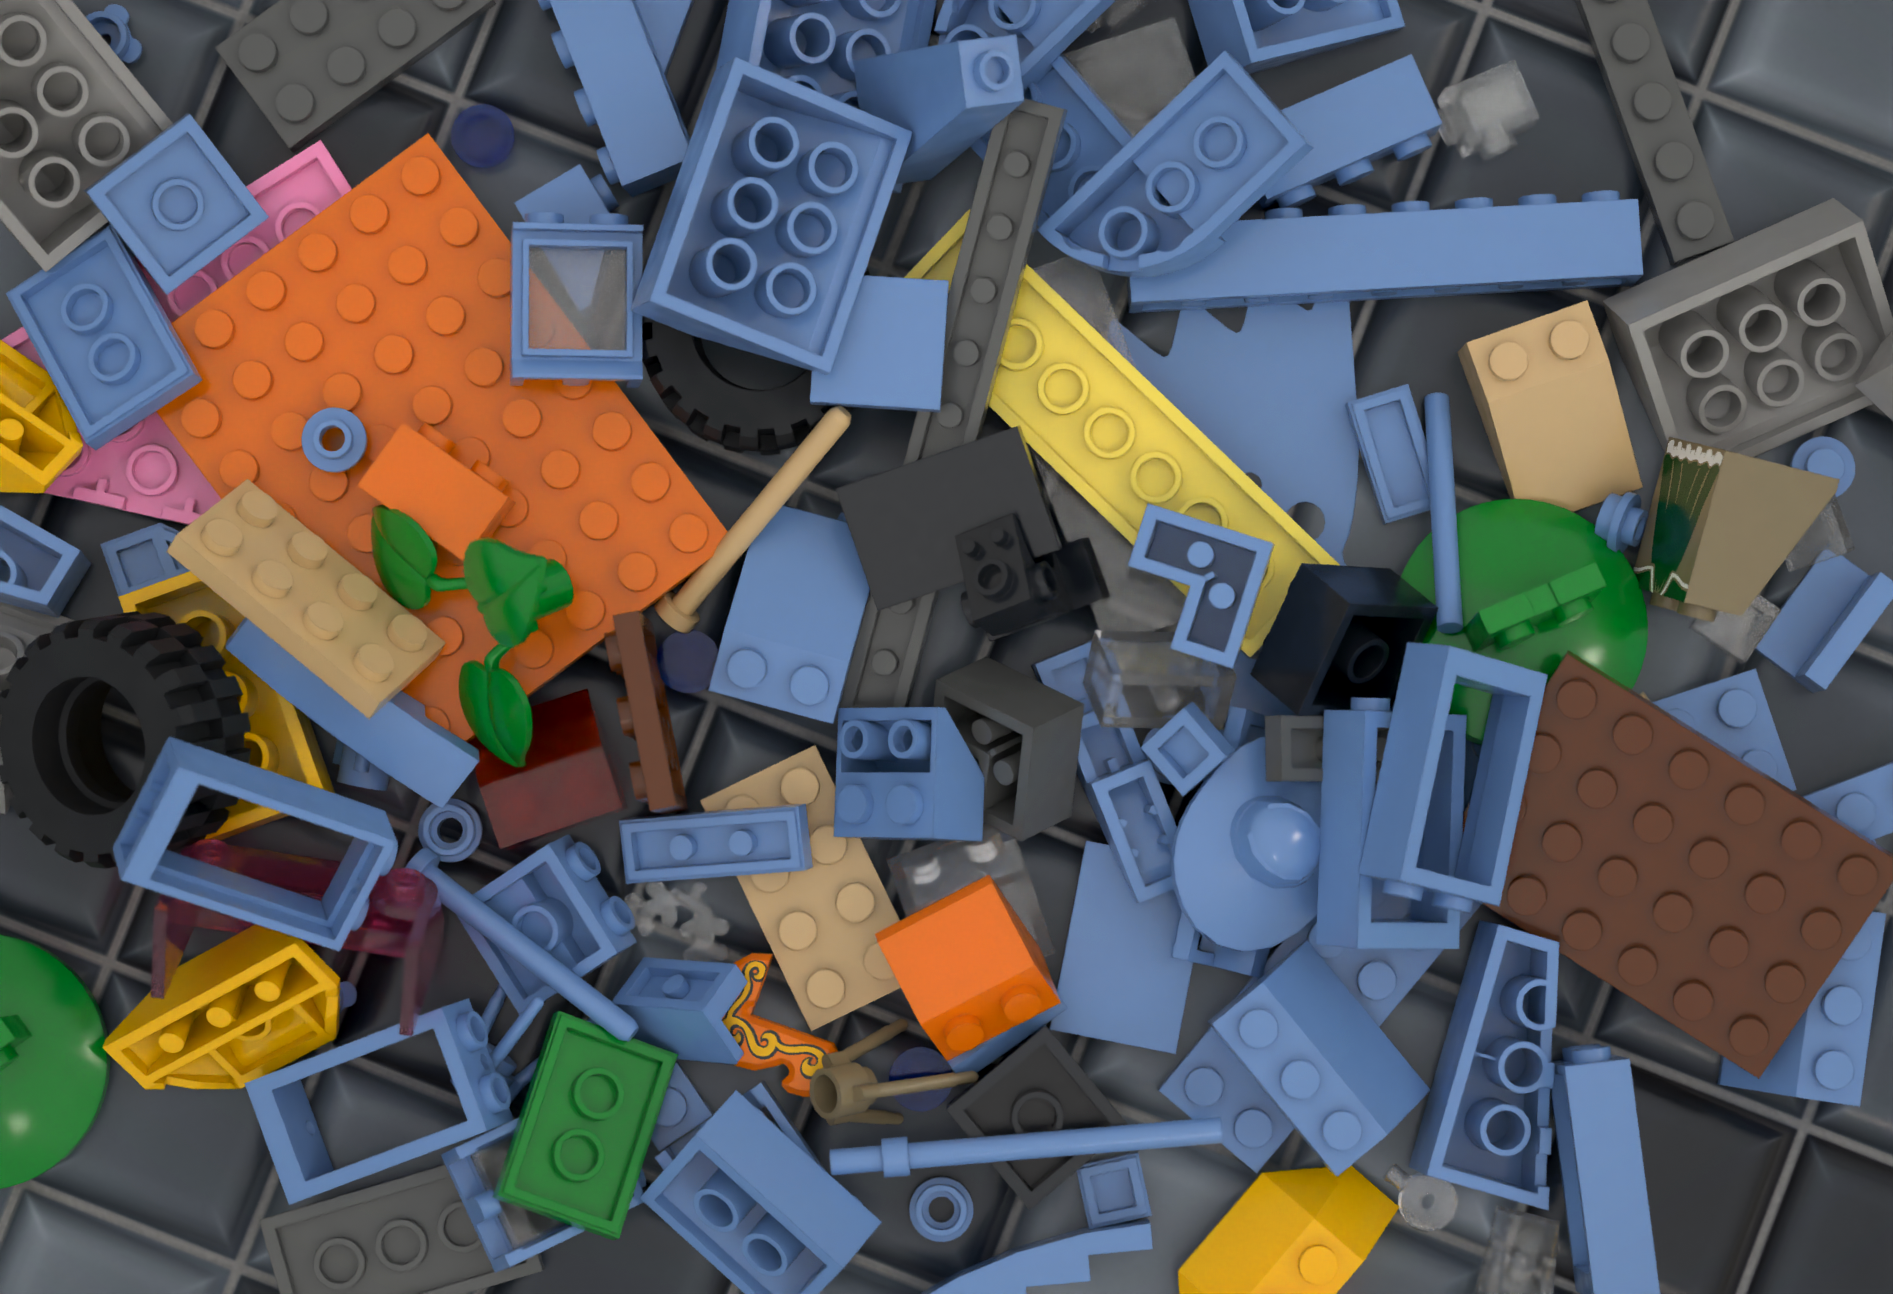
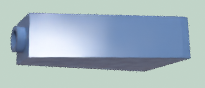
M1016 35L956 41L853 60L859 109L913 132L895 184L931 180L1024 102Z

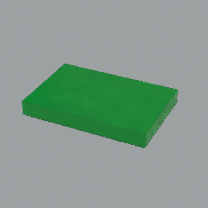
M561 1011L554 1013L493 1198L610 1240L619 1239L678 1054L634 1038L629 1042L621 1041L599 1025Z

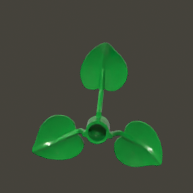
M383 504L374 507L371 519V543L374 562L384 587L398 603L408 609L417 610L423 608L430 602L431 589L437 592L468 589L473 598L478 602L477 609L483 614L490 634L499 644L485 656L484 665L476 660H470L462 665L458 685L461 707L471 730L491 753L514 767L522 768L526 766L525 756L531 745L533 730L531 707L520 683L507 670L499 668L501 658L512 647L522 644L529 634L538 630L537 620L565 609L572 604L574 596L573 585L567 571L554 559H547L542 556L518 551L492 538H480L472 541L467 546L464 556V577L442 578L434 573L437 567V552L423 528L411 517L397 509H389Z

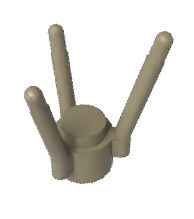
M902 1018L884 1026L842 1051L824 1054L822 1056L824 1068L817 1069L810 1081V1097L815 1111L822 1118L826 1119L830 1126L847 1122L899 1125L904 1120L901 1113L868 1109L869 1106L880 1097L972 1084L977 1082L979 1078L978 1073L975 1071L953 1072L878 1083L875 1074L870 1068L862 1067L860 1064L852 1061L905 1031L908 1027V1022Z

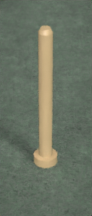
M838 405L827 411L726 533L717 546L713 557L692 574L677 594L668 592L655 604V610L669 626L681 633L688 634L700 621V616L696 611L697 608L850 426L851 414L844 407Z

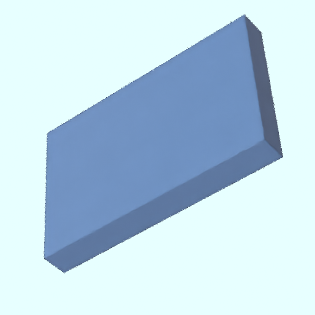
M111 224L76 247L49 271L40 270L6 293L83 439L94 450L104 446L203 381L132 251Z
M1085 841L1057 986V993L1067 1006V1009L1051 1020L1049 1029L1176 1054L1193 962L1171 957L1182 909L1174 889L1144 902L1136 903L1109 845Z

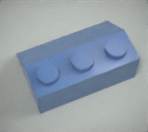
M1871 913L1761 1077L1758 1079L1721 1055L1717 1084L1860 1107L1886 913Z
M1305 940L1207 1021L1324 1165L1337 1177L1385 1138L1431 1091L1308 940Z
M737 1090L640 1197L646 1205L744 1294H819L848 1264L882 1223L857 1197L850 1194L818 1165L807 1152L797 1146L761 1110L753 1106Z

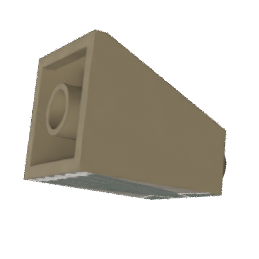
M1669 437L1633 570L1639 582V588L1652 592L1649 604L1677 611L1676 613L1714 623L1718 611L1742 617L1834 496L1840 479Z

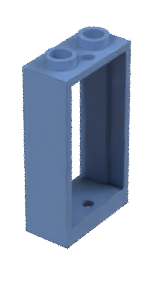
M1407 642L1358 874L1384 880L1382 893L1421 901L1423 891L1434 893L1432 905L1448 910L1471 913L1473 902L1500 906L1547 682V674L1449 645ZM1456 683L1493 695L1455 876L1451 877L1417 868L1416 865L1452 694Z
M1351 697L1350 710H1324L1316 945L1355 949H1459L1460 912L1433 906L1434 893L1423 891L1421 901L1411 900V919H1371L1373 878L1358 874L1375 797L1377 728H1389L1392 717L1390 699ZM1448 714L1416 865L1417 868L1451 877L1455 876L1462 843L1467 715Z
M168 737L113 846L116 864L122 881L337 951L341 950L351 930H358L362 925L369 907V894L378 877L386 876L389 873L398 851V842L384 810L172 737ZM198 784L353 836L354 839L322 900L319 901L165 850Z
M469 998L438 1008L244 1083L289 1205L514 1120L509 1108L511 1096L508 1085L494 1068L487 1049L488 1033L485 1023L480 1015L473 1011ZM434 1029L467 1121L334 1170L301 1079Z
M1600 1044L1562 1048L1563 1059L1551 1061L1555 1063L1554 1088H1550L1576 1291L1580 1294H1660L1630 1059L1611 1054L1610 1046H1600Z

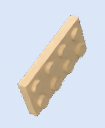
M248 479L179 532L167 550V553L368 719L431 664L446 644L444 640L425 626L420 619L408 612L379 588L369 577L362 574L328 546L322 538L311 532L276 503L271 496L264 493Z
M816 745L700 800L705 811L806 804L813 868L806 871L739 875L737 878L810 1031L901 988L875 936L877 932L899 922L900 919L861 838L834 837L835 784Z

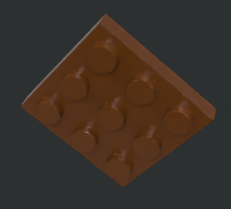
M640 611L613 615L615 631L604 633L611 671H616L617 675H621L625 679L628 696L617 698V707L624 736H629V739L633 738L634 741H637L640 760L629 762L636 801L641 800V802H646V804L649 803L650 811L660 814L689 810L653 623Z

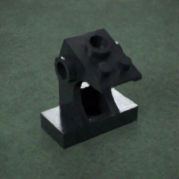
M1014 513L955 536L966 591L961 594L962 609L966 619L973 628L981 627L986 631L989 642L999 640L1111 597L1089 537L1064 544L1059 550L1032 559Z

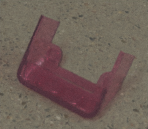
M217 839L197 841L191 847L185 848L179 853L180 855L319 901L322 900L341 864L340 861L228 845ZM411 868L391 869L386 876L378 877L369 894V907L362 925L358 930H351L342 946V949L405 958L399 1034L407 1036L413 1035L443 945L445 918L436 884L421 872ZM161 893L154 908L151 997L164 999L194 927L240 933L255 924ZM303 940L305 943L315 944V943H312V942Z

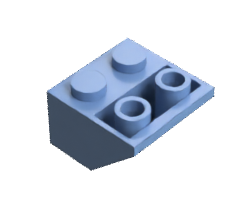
M838 708L834 837L881 840L982 841L984 775L946 708Z

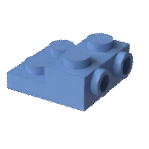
M569 834L548 843L473 894L581 978L637 943L630 931L635 927L632 911L621 898L617 896L608 897L596 878L601 871L596 854L587 844L583 842L574 843ZM457 916L519 1015L534 997H541L545 1002L557 994L555 990Z

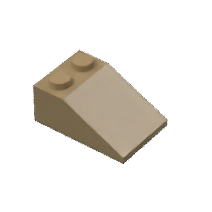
M1587 300L1469 341L1457 352L1510 499L1541 501L1576 512L1604 502L1610 493L1624 495L1628 491L1632 492L1643 487L1610 361Z

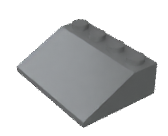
M0 0V221L30 257L47 272L108 222L84 190L173 123L72 0Z
M1835 198L1602 300L1620 355L1664 453L1669 437L1755 457L1874 404L1855 384L1881 343L1893 330V317L1864 222Z

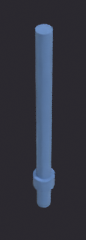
M1221 1117L913 1143H908L907 1136L882 1138L881 1145L830 1149V1167L832 1176L883 1171L884 1178L910 1176V1169L1219 1144L1223 1143Z

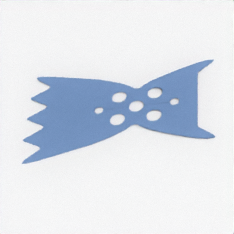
M1349 301L1314 303L1313 308L1308 311L1298 304L1248 307L1244 324L1238 333L1228 329L1205 309L1180 310L1172 347L1168 356L1165 357L1153 351L1117 320L1110 322L1107 341L1244 473L1257 475L1261 480V489L1284 512L1287 513L1292 506L1302 502L1312 503L1320 508L1324 515L1325 526L1320 536L1314 540L1340 565L1347 566L1343 560L1342 553L1350 534L1354 515L1359 460L1358 443L1345 405L1347 402L1357 400ZM1241 650L1234 669L1207 661L1204 715L1222 735L1224 734L1230 706L1248 709L1267 716L1296 715L1250 675L1256 660L1247 657ZM1394 703L1390 709V712H1393ZM1249 725V730H1248V734H1247V738H1246L1245 744H1246L1247 741H1248V737H1249L1251 725Z

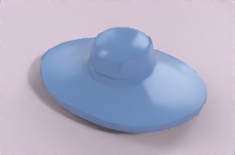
M1265 736L1258 737L1236 748L1234 753L1208 775L1189 802L1179 821L1173 838L1170 860L1173 887L1180 908L1192 927L1214 945L1240 952L1271 948L1297 934L1317 915L1322 782H1266Z

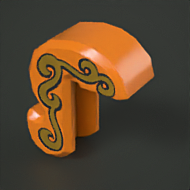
M751 953L732 963L738 966L748 983L722 1018L723 1023L744 1052L739 1062L734 1066L756 1071L784 1064L789 1069V1075L782 1080V1087L788 1093L810 1097L812 1075L817 1069L824 1068L822 1056L838 1052L834 1042L753 1014L774 954Z

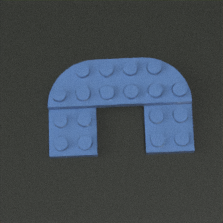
M944 0L934 29L935 32L940 34L938 45L963 40L1016 35L1024 98L1067 109L1037 223L1039 226L1037 231L1057 249L1090 267L1118 276L1139 278L1170 274L1200 262L1226 243L1221 235L1314 148L1238 61L1225 50L1140 132L1133 136L1062 54L1116 0ZM992 129L971 145V148L983 161Z

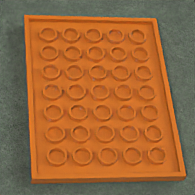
M427 133L171 323L203 381L156 412L221 499L245 480H250L311 532L322 538L328 546L362 574L369 577L390 597L392 596L384 587L377 572L371 543L372 509L382 505V503L359 488L357 484L400 424L404 422L418 432L423 423H427L456 444L449 454L451 457L468 469H471L478 459L506 479L509 483L502 493L513 500L515 504L490 538L498 540L518 551L558 561L567 571L574 592L573 601L569 607L537 620L538 630L529 634L522 644L512 647L500 660L499 668L507 670L516 678L528 698L605 640L604 633L615 631L613 615L640 611L642 613L690 577L698 568L713 557L717 546L728 531L615 381L590 380L589 384L585 386H567L562 384V380L525 379L523 386H510L511 242L430 134ZM529 268V348L591 350ZM326 408H342L350 411L360 419L367 433V449L361 461L353 468L340 473H330L317 468L307 459L302 448V432L305 424L315 413ZM339 428L329 429L325 432L322 439L324 448L327 451L339 450L345 442V435ZM430 538L437 552V567L434 573L446 579L464 577V561ZM431 589V599L427 606L417 610L404 608L420 619L425 626L444 640L446 644L437 658L401 691L425 705V717L468 743L476 735L471 730L460 703L458 685L461 667L470 660H476L484 665L485 656L499 642L490 634L483 614L477 609L478 602L473 598L468 589L443 592Z

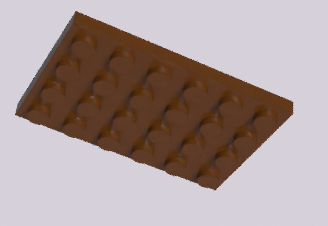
M1568 650L1545 686L1500 906L1484 905L1530 934L1559 942V952L1759 1079L1892 884L1893 853ZM1470 801L1463 812V833Z

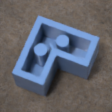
M1148 503L1128 566L1190 586L1170 649L1232 669L1235 668L1271 558L1274 543Z

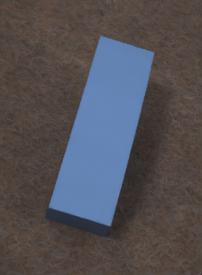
M246 617L226 642L225 648L323 729L383 772L441 809L479 763V749L425 717V705L403 691L396 694L377 713L368 719Z
M1094 640L1087 641L1031 664L1038 682L1084 704L1076 773L1136 903L1144 902L1174 889L1170 860L1177 826L1151 760L1145 759L1122 700H1117Z
M1148 1218L1094 1229L1081 1228L1021 1245L958 1271L920 1294H1027L1026 1287L1091 1281L1088 1255L1153 1249L1151 1224Z

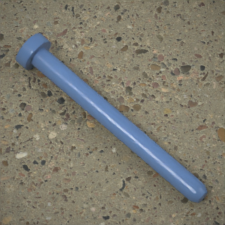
M424 847L408 862L399 877V883L412 893L420 888L424 889L618 1040L629 1042L636 1035L639 1027L633 1017L437 868L440 857L433 851Z

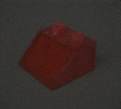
M588 688L531 707L533 723L532 740L525 756L527 765L522 768L514 767L496 757L477 737L469 741L472 746L479 749V763L475 766L476 775L500 849L508 850L628 809Z

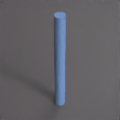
M1437 392L1424 397L1435 602L1438 607L1436 613L1437 630L1441 633L1451 634L1463 629L1450 398L1445 393Z

